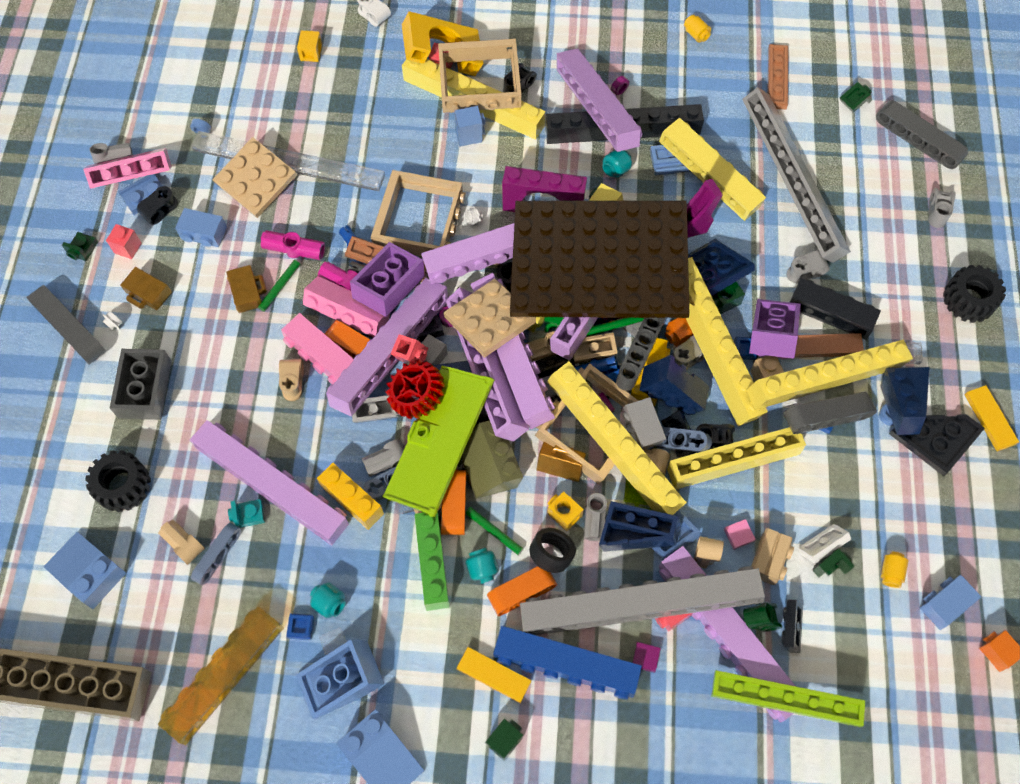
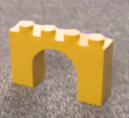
M408 11L402 23L406 60L424 64L431 52L430 39H438L445 43L480 41L478 29ZM483 60L457 62L458 72L476 76L484 64Z

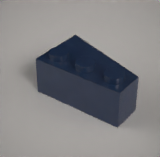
M669 355L644 366L640 391L648 394L651 398L665 402L668 406L682 410L687 415H694L705 410L709 386L695 374H688L686 372L687 367L683 364L680 366L674 362L675 357Z
M930 367L886 368L880 387L897 435L920 434L927 415Z
M611 501L599 546L603 552L676 546L682 523L679 516Z

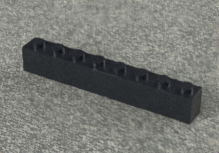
M701 104L625 109L629 115H632L636 124L641 127V138L661 137L663 131L678 118L688 123L691 129L700 135L704 122ZM587 111L546 114L545 132L547 144L608 140Z

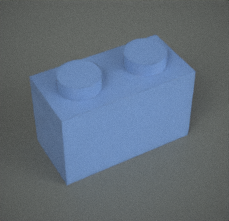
M478 106L455 110V131L459 147L482 142V135L485 134L484 114L479 112Z
M184 208L175 229L180 238L185 242H197L207 247H219L227 226L222 216Z
M962 575L955 579L951 576L940 584L942 589L938 593L933 590L923 598L926 603L920 609L939 630L950 625L982 597Z

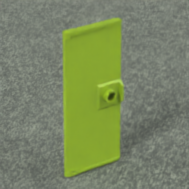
M441 366L439 372L444 379L442 382L445 388L442 391L445 396L438 398L441 404L436 403L434 405L435 411L428 410V416L421 414L420 419L413 422L407 435L408 442L383 495L385 499L421 511L430 517L436 516L495 381L491 377Z

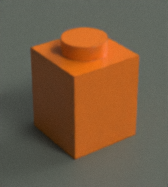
M676 318L667 324L665 335L667 340L677 348L693 336V333L686 318Z
M1006 630L998 634L993 631L983 639L985 644L979 648L999 672L1010 668L1020 660V646Z

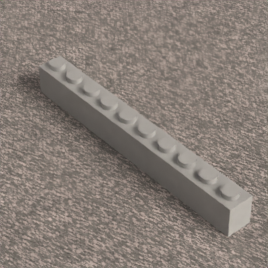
M757 87L742 100L822 258L834 263L851 251L770 95Z
M747 566L739 568L736 572H729L728 570L716 571L714 575L709 576L700 573L691 575L688 579H681L680 577L668 578L667 582L661 583L652 580L646 581L640 586L624 584L619 586V589L613 590L603 587L596 589V592L592 593L576 591L572 593V596L563 597L561 594L549 596V599L544 600L529 598L526 599V602L520 603L523 632L542 635L764 603L765 595L759 568L753 569Z

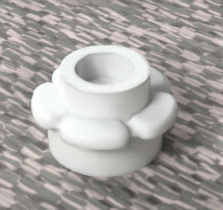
M472 206L465 212L466 220L470 226L481 224L483 214L480 209Z
M111 311L106 315L103 314L105 318L102 321L112 330L115 327L120 329L119 326L123 322Z

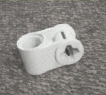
M357 0L359 3L358 13L375 27L391 16L389 7L380 0Z

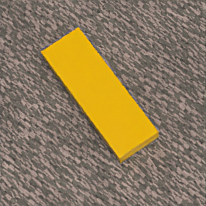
M986 385L964 394L997 452L1019 443Z
M467 647L456 668L458 671L520 704L531 684L530 679Z

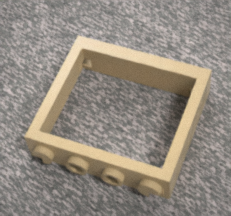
M516 39L438 44L443 113H453L455 110L478 106L479 110L521 108V85ZM511 58L514 92L448 96L446 62Z
M392 170L371 234L372 243L385 247L388 242H391L407 252L422 257L421 253L451 244L449 242L450 238L454 237L456 231L455 220L460 218L461 208L459 206L465 200L466 193L463 192L462 183ZM400 188L453 197L440 246L385 236Z
M591 364L585 370L583 368L579 369L578 372L584 380L587 379L622 407L638 401L628 392L620 389L615 382ZM556 400L554 402L555 409L552 410L555 418L537 426L536 428L539 430L534 436L553 447L557 445L569 454L567 456L583 465L582 472L599 484L605 479L615 464L607 456L597 470L547 431L566 406L562 400L560 402Z

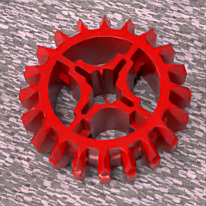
M420 359L417 362L411 360L409 365L403 363L401 370L396 368V375H390L392 382L387 383L390 389L385 391L389 396L387 401L391 405L392 410L400 416L411 420L413 417L420 419L421 414L428 416V410L435 411L434 405L436 403L441 404L438 398L445 396L442 391L445 388L442 382L444 379L439 370L431 363Z

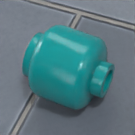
M614 149L603 158L602 165L606 175L619 178L628 172L632 167L629 152L625 150L617 152Z
M483 548L469 553L470 557L465 562L470 578L474 581L480 580L481 584L494 580L493 575L499 571L494 552Z
M329 582L315 586L310 593L311 607L325 618L338 616L346 605L344 601L345 594Z

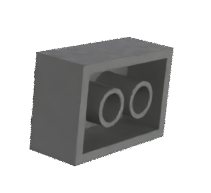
M121 348L110 403V410L118 419H162L172 363L165 350Z

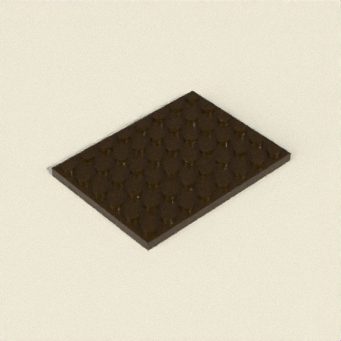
M687 200L515 201L510 317L689 318Z

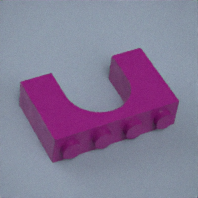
M505 166L502 181L503 211L515 212V201H525V196L532 193L549 194L559 201H585L587 177Z

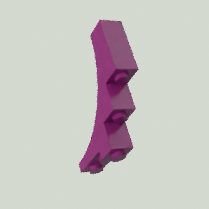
M713 179L705 180L699 191L687 203L688 238L707 233L714 221L712 213L723 194Z

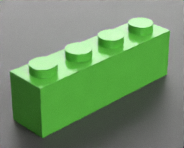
M438 512L435 517H430L425 513L414 514L426 611L450 608Z

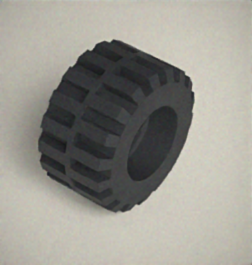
M982 265L962 267L952 277L943 293V297H945L944 304L948 305V311L954 312L953 316L956 318L959 316L962 321L966 322L969 320L970 323H975L977 320L982 322L991 317L1006 296L1004 294L1006 287L1002 286L1004 282L998 278L999 275L996 272L992 273V269L988 267L984 269ZM967 289L977 292L981 299L972 296Z
M113 450L110 451L109 455L105 453L100 455V460L95 459L93 461L95 465L93 467L89 466L87 470L90 475H86L85 478L88 482L86 489L91 497L102 507L112 512L114 509L117 512H123L124 508L129 511L132 510L133 505L136 507L140 505L139 501L141 498L145 500L147 497L145 492L150 491V486L147 483L151 482V478L148 475V470L137 457L130 452L126 453L123 450H119L117 453ZM121 473H128L127 481L123 486L115 490H109L110 482L115 476Z

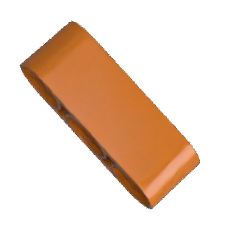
M335 320L324 333L353 359L363 351L370 340L338 320Z
M455 470L443 497L441 535H465L466 470Z
M537 566L494 588L487 593V597L497 616H502L520 607V603L526 602V599L537 598L554 589L558 584L551 572H547Z

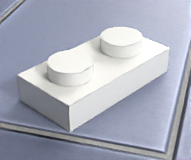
M833 524L798 548L802 556L816 564L850 541L851 537L848 531Z

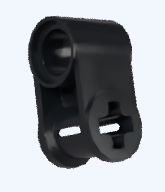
M518 63L522 94L534 83L537 73L529 71L522 63ZM512 71L504 77L503 93L514 92Z
M161 186L147 198L140 201L137 205V212L151 225H155L177 208L178 201L173 196V192L169 187Z
M705 423L699 425L696 431H702L711 437L712 445L710 449L733 443L735 426L731 424ZM703 439L696 440L698 445L704 443Z

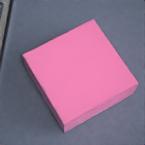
M746 519L724 528L733 550L753 543L756 540Z

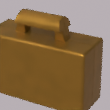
M251 265L226 271L227 280L234 299L233 302L238 313L258 308L259 304L262 303L260 295L267 292L263 276H254ZM260 280L262 289L258 290L256 281Z
M134 267L120 284L123 290L129 294L126 300L140 309L148 305L158 310L172 293L167 284L137 267Z
M543 442L536 470L579 482L583 465L567 456L569 454L559 446L555 445L553 447ZM569 447L572 451H574L576 454H578L585 460L586 453L574 450V448Z

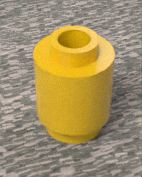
M691 15L686 19L684 23L685 30L698 43L704 42L710 37L711 27L699 16Z
M892 551L884 556L881 571L883 585L901 588L902 583H905L909 560L904 558V554Z

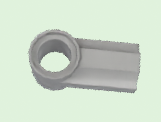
M97 143L90 147L94 164L133 155L129 143L113 146Z
M401 440L390 441L384 445L383 449L361 458L369 477L397 466L405 449Z
M600 493L591 494L586 503L584 539L589 541H600L605 524L607 499ZM597 501L601 503L602 508L594 510L590 504Z

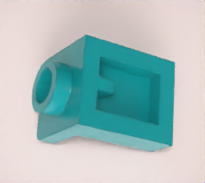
M261 499L237 503L236 500L230 501L231 508L228 509L229 520L239 528L265 523Z

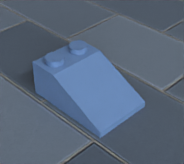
M78 532L43 566L67 590L92 609L102 601L126 574L124 570Z
M350 639L296 674L312 719H317L360 699L384 685L367 640Z
M376 709L336 743L368 784H411L424 772V769Z

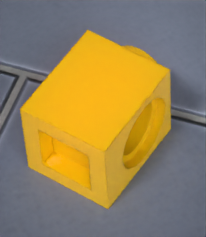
M301 30L297 45L300 61L319 62L322 49L320 32Z
M564 491L559 496L557 494L554 495L547 504L549 505L547 514L566 532L583 516L584 509ZM562 506L567 507L569 512L562 514L558 511V508Z

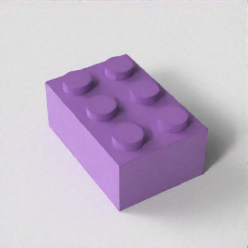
M388 242L350 281L352 298L387 317L424 277L423 260Z
M757 299L749 353L758 356L767 355L781 359H794L801 304Z

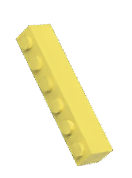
M678 118L663 131L659 142L703 183L705 180L713 179L723 194L721 200L744 221L747 220L761 207L766 199L762 191L754 187L716 149L705 142L704 138L692 130L688 123Z
M790 427L670 460L667 471L673 487L680 489L800 455L806 443L801 433L793 434Z

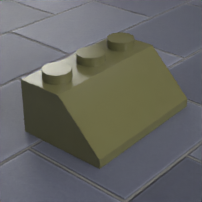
M490 421L475 425L461 456L475 498L517 488L523 479V475L509 440L495 436Z

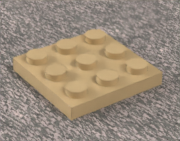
M252 137L212 180L258 218L297 176V173Z
M493 279L444 312V317L484 358L536 323V317H510L511 293L496 279Z

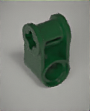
M766 602L744 608L743 616L748 628L760 630L761 632L781 629L782 625L778 623L775 610L777 604Z

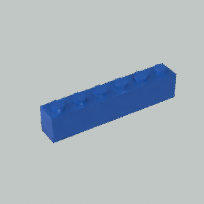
M501 626L493 653L494 658L497 659L499 664L511 666V663L520 665V669L530 673H534V670L544 672L543 676L557 680L558 677L565 678L567 683L571 685L581 686L582 683L591 686L590 689L599 693H604L605 690L614 693V697L628 700L629 697L633 698L635 696L642 665L505 626Z

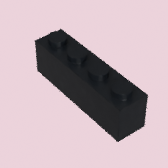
M800 278L789 302L801 304L800 313L850 334H861L862 339L865 340L872 333L881 310L870 304H864L853 297L842 295L831 288H825L803 278Z

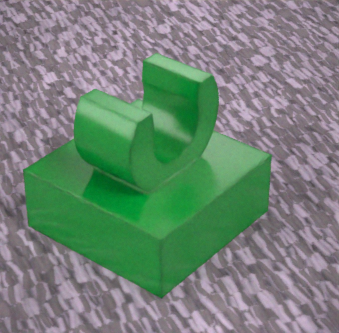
M545 317L544 321L547 324L544 329L545 334L549 333L551 328L557 329L564 318Z

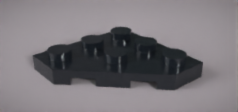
M958 414L957 416L926 415L920 434L897 435L895 428L889 434L942 476H945L985 428L967 414Z

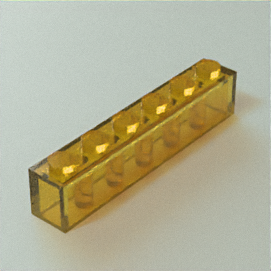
M259 606L246 615L245 622L239 629L236 628L228 637L229 641L224 647H220L214 652L211 658L212 661L207 667H203L197 672L195 681L180 692L177 702L162 713L158 725L178 743L185 746L284 629L279 622Z

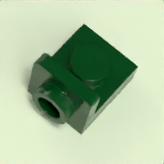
M857 82L840 97V101L854 113L866 101L868 103L872 101V91L867 85L864 84L862 86Z
M77 232L70 244L63 242L61 246L66 251V255L71 259L87 261L98 241L95 237Z
M838 548L818 565L813 572L818 578L824 573L829 576L838 568L844 574H847L855 565L852 563L851 557Z

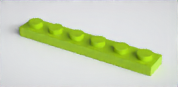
M717 670L714 672L711 697L857 727L864 726L865 700Z

